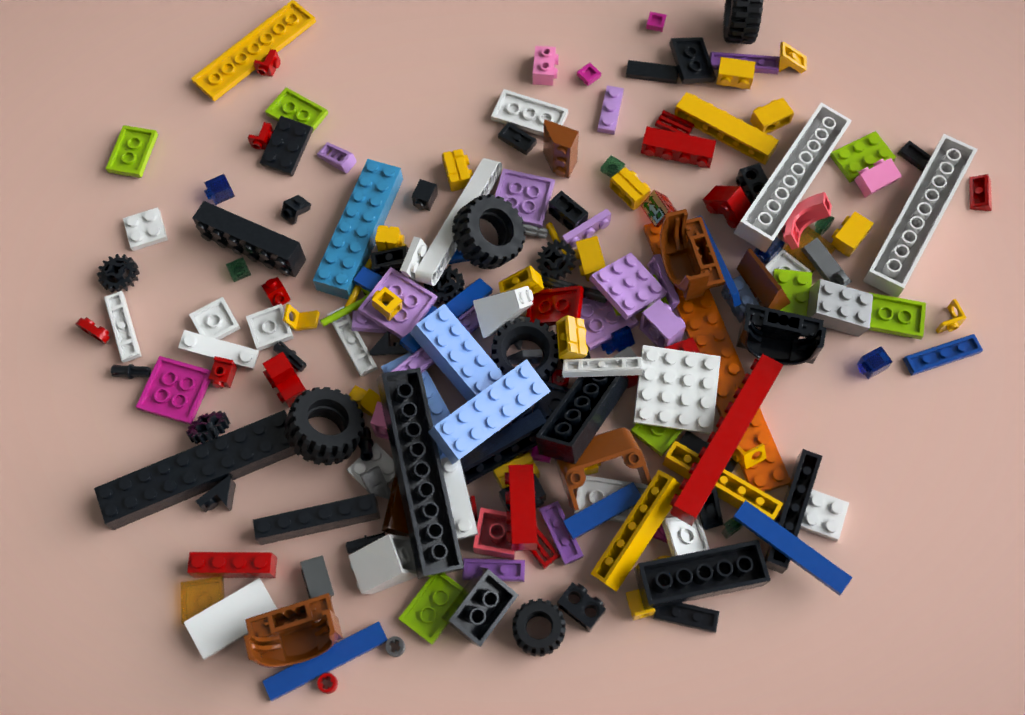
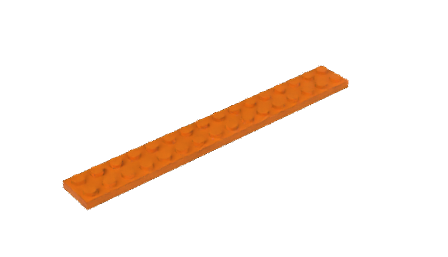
M660 220L656 226L654 223L643 226L654 255H661L660 233L664 220ZM674 286L680 301L676 306L679 317L685 322L687 337H693L700 353L721 356L716 408L720 417L725 418L727 413L724 411L730 401L734 403L736 400L733 396L738 387L743 388L744 384L741 382L746 374L710 290L706 289L702 297L685 301L682 291ZM759 408L738 445L746 452L763 443L766 459L748 469H745L741 464L740 467L749 484L763 492H768L789 485L791 479L762 411ZM760 451L755 452L752 459L758 458Z

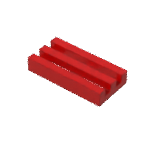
M665 110L662 111V114L655 122V126L662 130L690 135L695 125Z
M537 528V536L553 556L550 557L538 541L537 549L547 561L544 562L535 550H529V552L542 568L546 569L548 565L560 557V554Z

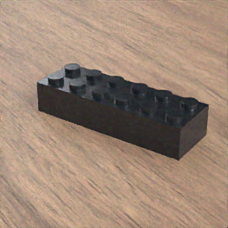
M203 201L192 217L203 239L207 241L212 240L222 248L228 247L238 255L244 254L254 262H262L266 267L270 269L275 268L285 276L291 275L296 277L306 261L298 241L206 201Z
M578 377L535 436L539 454L576 464L629 386L628 377Z
M759 540L638 563L634 568L644 610L761 587L771 581Z

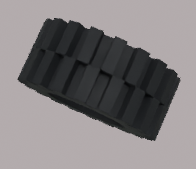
M520 317L515 318L514 324L508 321L505 323V329L502 327L498 329V335H495L493 338L491 359L505 375L515 368L509 363L506 356L509 347L519 340L534 342L542 349L544 356L541 364L534 368V370L543 381L548 382L549 377L555 372L558 364V341L555 339L554 331H548L549 326L546 323L540 326V320L536 318L534 323L530 322V317H525V322H520Z

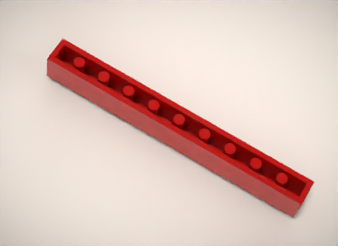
M762 354L759 360H754L750 367L753 370L752 373H746L741 382L744 384L743 388L738 387L733 396L736 400L734 403L730 401L724 411L727 413L726 417L721 416L716 424V427L719 429L716 433L712 431L707 440L710 443L707 448L703 446L698 455L700 458L699 463H693L688 472L691 474L690 478H684L679 487L682 490L680 495L675 494L669 504L673 506L670 511L671 515L690 526L693 525L779 375L783 364Z

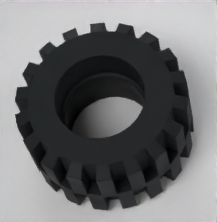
M532 599L529 600V603L522 604L521 608L517 609L512 621L514 640H516L519 648L521 647L525 653H531L532 656L540 655V657L545 656L547 653L551 654L555 649H558L561 642H563L566 630L562 611H559L556 604L552 605L549 600L545 602L542 599H538V601H533ZM541 616L549 620L552 626L549 636L544 639H534L527 633L526 625L533 617Z

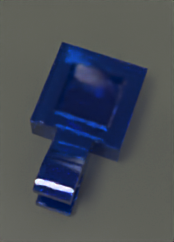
M625 326L611 333L612 339L600 345L602 351H606V354L609 355L615 350L620 352L634 345L635 341L630 327Z

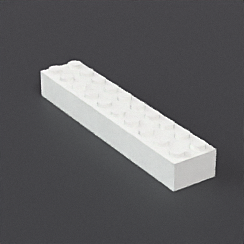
M821 102L738 224L734 234L766 253L852 120Z
M943 134L863 282L893 297H899L978 149Z

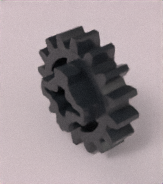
M554 240V244L547 242L548 247L542 246L544 251L538 252L541 258L536 260L540 264L537 268L542 271V275L559 279L561 276L565 279L566 273H572L570 268L576 267L573 264L574 261H577V258L573 256L576 252L571 249L572 246L570 244H566L563 240L560 243Z
M116 254L114 259L109 256V261L103 260L104 266L98 267L101 271L97 273L98 281L105 290L109 289L111 293L115 289L117 292L122 291L123 288L128 291V286L134 287L133 281H138L136 275L140 274L136 262L125 254L122 257Z
M451 265L447 269L445 268L435 286L432 287V285L424 283L425 289L438 296V304L441 301L447 304L448 300H452L464 290L463 286L465 285L462 273L458 274L457 268L452 270Z
M213 411L209 415L206 413L199 416L197 421L192 422L193 425L188 426L189 430L186 433L192 443L198 444L201 442V444H204L207 440L211 442L212 439L220 437L219 434L225 433L224 429L229 428L228 424H230V421L225 412L218 411L216 413Z

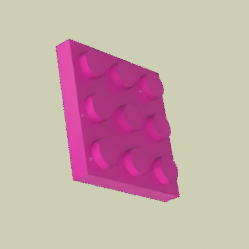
M159 356L136 408L147 413L192 425L210 384L208 378L211 370Z

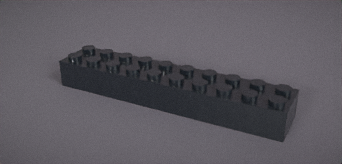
M421 368L381 373L377 379L417 577L422 579L459 571L464 568L438 446L428 432L433 427Z
M285 410L212 439L211 442L207 441L204 444L95 487L94 490L105 525L112 530H116L207 492L227 476L235 480L295 455L294 447L291 448L288 445V439L284 433L288 414Z

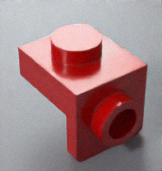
M270 49L264 62L254 61L257 73L273 77L281 62L277 50Z
M263 123L259 136L248 135L251 147L257 150L266 149L273 134L271 123Z
M278 277L269 279L265 284L261 285L273 306L284 305L291 300Z

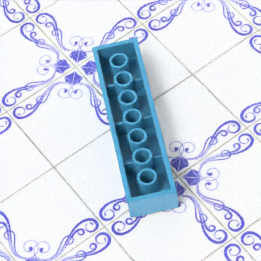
M367 159L313 278L317 291L348 300L355 286L353 280L361 268L365 267L375 246L377 228L379 225H384L402 184L401 168Z

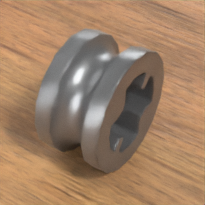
M393 636L387 640L385 649L390 656L399 657L405 651V643L400 637ZM396 641H398L400 650L398 652L397 650L391 652V643L394 642L396 644Z

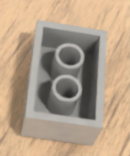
M819 279L810 287L807 317L824 320V327L859 337L870 329L873 294Z

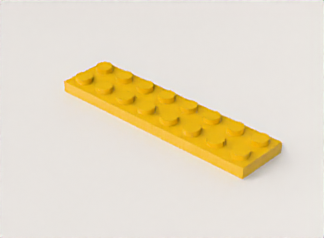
M292 0L194 75L191 80L215 102L256 70L254 66L255 60L264 62L270 49L279 52L316 23V19L296 1Z

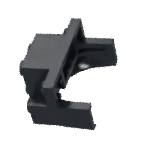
M747 303L736 347L747 349L759 359L764 354L783 365H798L805 362L813 364L824 347L827 328L823 327L824 320Z

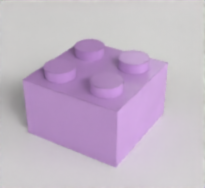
M660 299L642 312L639 329L656 347L661 348L682 341L686 328L683 319L676 316L672 312L671 307Z

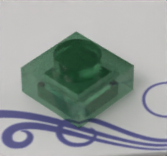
M610 155L601 166L600 171L609 177H613L625 168V163Z
M830 215V217L818 220L814 225L816 229L813 235L819 239L830 228L834 217Z
M243 257L226 264L234 282L251 275Z
M731 518L724 523L725 527L721 533L727 539L742 529L743 525Z

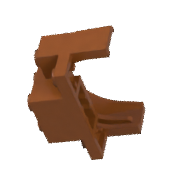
M683 209L666 213L660 233V248L666 274L671 283L682 291L686 301L704 296L706 289L722 286L725 284V280L702 217L687 220V210Z
M329 593L245 619L248 635L244 636L248 659L263 667H284L311 660L327 652L337 640L343 639L339 620L335 615Z

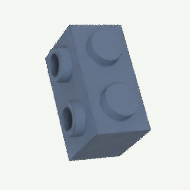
M740 275L733 278V281L739 291L741 305L733 306L724 285L721 291L722 297L730 306L733 315L736 316L739 323L743 321L747 303L760 306Z

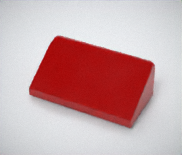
M989 174L969 177L970 209L992 211L991 179Z

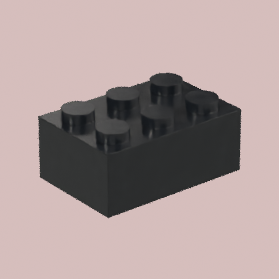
M480 567L442 616V619L472 644L481 647L519 595L488 568Z

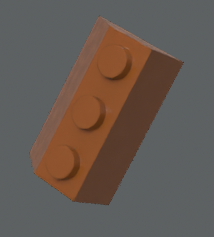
M544 120L543 153L553 173L560 177L569 178L577 163L579 131Z
M749 248L736 268L750 287L754 297L760 300V306L776 310L783 309L791 302L782 287L753 250Z

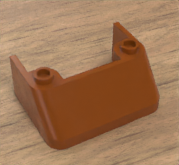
M620 427L595 435L576 464L555 459L570 508L575 511L579 510L573 489L579 488L585 483L586 475L584 468L622 456L623 462L627 467L637 468L642 484L649 485L651 477L644 455L628 429Z

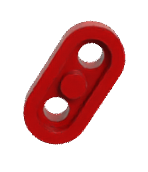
M87 317L85 319L80 318L75 323L81 330L103 344H106L110 339L108 336L109 331L102 326L97 328L94 326L95 323Z

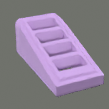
M329 142L317 153L319 158L346 174L357 162L351 152Z

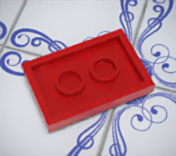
M580 285L541 290L533 294V305L527 309L526 317H530V322L533 323L535 318L540 320V326H543L544 323L548 326L556 325V321L567 315L580 318L584 288Z

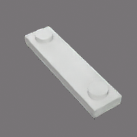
M119 291L105 296L104 300L121 361L125 363L142 357L124 293Z
M344 306L341 307V308H339V309H337V310H335V311H332V312L328 313L327 315L329 316V315H331V314H333V313H335V312L341 310L342 308H344ZM349 314L332 322L360 377L378 369L359 332L351 331L352 319Z
M184 330L178 346L181 350L213 359L215 356L230 359L236 365L253 370L259 354V350Z
M642 357L563 360L562 375L563 378L642 375Z
M447 457L440 459L457 538L459 540L478 535L461 461L459 459L452 465Z

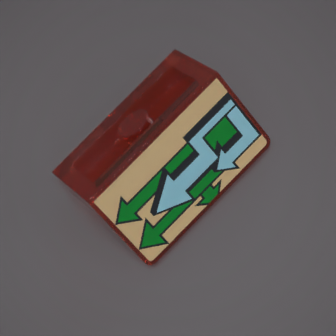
M653 190L641 205L652 224L657 228L663 223L666 213L677 211L668 197L656 190Z

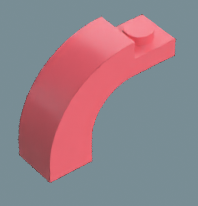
M825 192L813 195L799 202L781 228L783 239L786 244H789L791 250L799 248L801 233L807 226L815 221L830 217L832 205Z

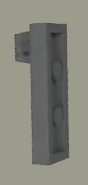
M818 237L801 249L824 280L843 286L852 282Z

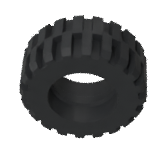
M763 0L725 1L724 41L734 44H752L756 41L760 29Z
M493 194L480 195L462 207L454 217V225L452 226V233H455L453 236L454 243H457L456 248L458 252H462V257L465 260H470V264L474 266L479 265V268L495 269L514 259L523 249V243H525L526 238L523 235L526 233L525 226L522 225L524 221L518 215L519 211L511 206L512 203L508 200L504 201V198L500 196L495 198ZM480 219H484L493 225L498 234V246L491 244L484 238L479 226Z
M316 387L312 388V391L306 390L302 392V395L296 397L286 418L284 433L288 439V445L291 448L294 447V452L298 456L302 455L304 460L314 461V464L320 465V463L332 465L333 462L338 464L343 459H348L358 446L365 426V419L362 418L363 412L361 409H358L359 405L356 401L350 399L351 396L340 393L341 390L338 389L330 390V387H324L323 389ZM313 417L327 418L338 426L341 433L337 435L322 434L311 426L308 419Z

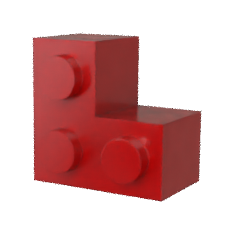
M715 186L703 198L706 209L711 214H723L731 228H737L751 206L741 186Z
M281 352L262 363L266 369L263 373L273 389L277 387L279 393L276 395L281 403L286 402L290 408L296 397L302 395V392L306 391L284 352Z

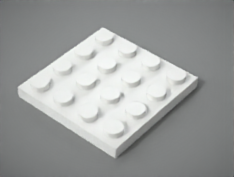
M643 345L641 350L642 375H638L633 423L711 434L714 425L721 356Z

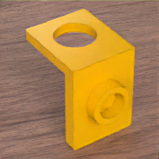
M953 299L947 307L953 319L942 322L936 329L937 333L946 330L952 332L958 329L967 318L956 299ZM954 307L957 309L958 316L954 312Z
M286 304L283 321L295 331L317 328L320 312L315 310L299 313L290 304ZM290 311H291L292 314H293V321H292V322H291L290 319H289V312H290Z
M761 443L745 452L738 445L732 457L745 469H748L766 459L765 446ZM760 451L759 457L752 459L753 454Z
M639 589L625 593L633 621L654 615L655 608L644 610Z

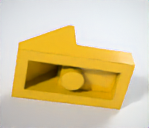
M784 41L781 42L779 72L789 66L799 73L806 71V56Z
M355 385L349 394L351 396L350 399L352 401L355 400L359 405L358 409H361L362 412L373 416L377 401L381 402L380 396L370 388L366 391Z

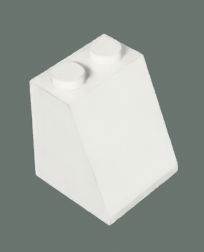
M528 286L473 300L483 338L498 333L500 327L505 328L506 322L510 321L512 323L515 318L519 317L533 305V293Z
M388 534L348 555L350 567L355 573L356 584L361 594H375L417 577L410 538L406 536Z

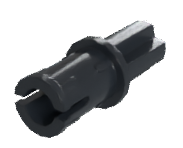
M282 341L274 345L273 350L278 354L284 352L290 364L297 371L302 372L306 368V363L296 355V351L289 349Z
M133 364L128 366L113 365L111 373L112 377H128V379H133L134 377L148 378L151 375V368L134 366Z
M366 426L358 446L361 452V460L370 461L373 458L372 447L374 441L371 439L369 427Z
M385 532L368 537L364 535V538L347 542L346 549L348 554H352L386 536Z

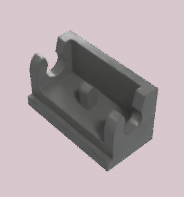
M323 555L300 562V569L309 599L327 593L331 597L334 596Z

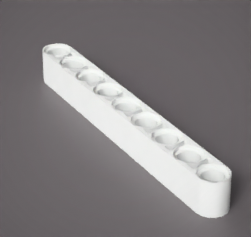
M486 158L481 160L415 272L416 281L432 286L437 284L457 250V243H454L453 240L455 233H452L454 217L462 207L474 198L490 193L501 174V162Z

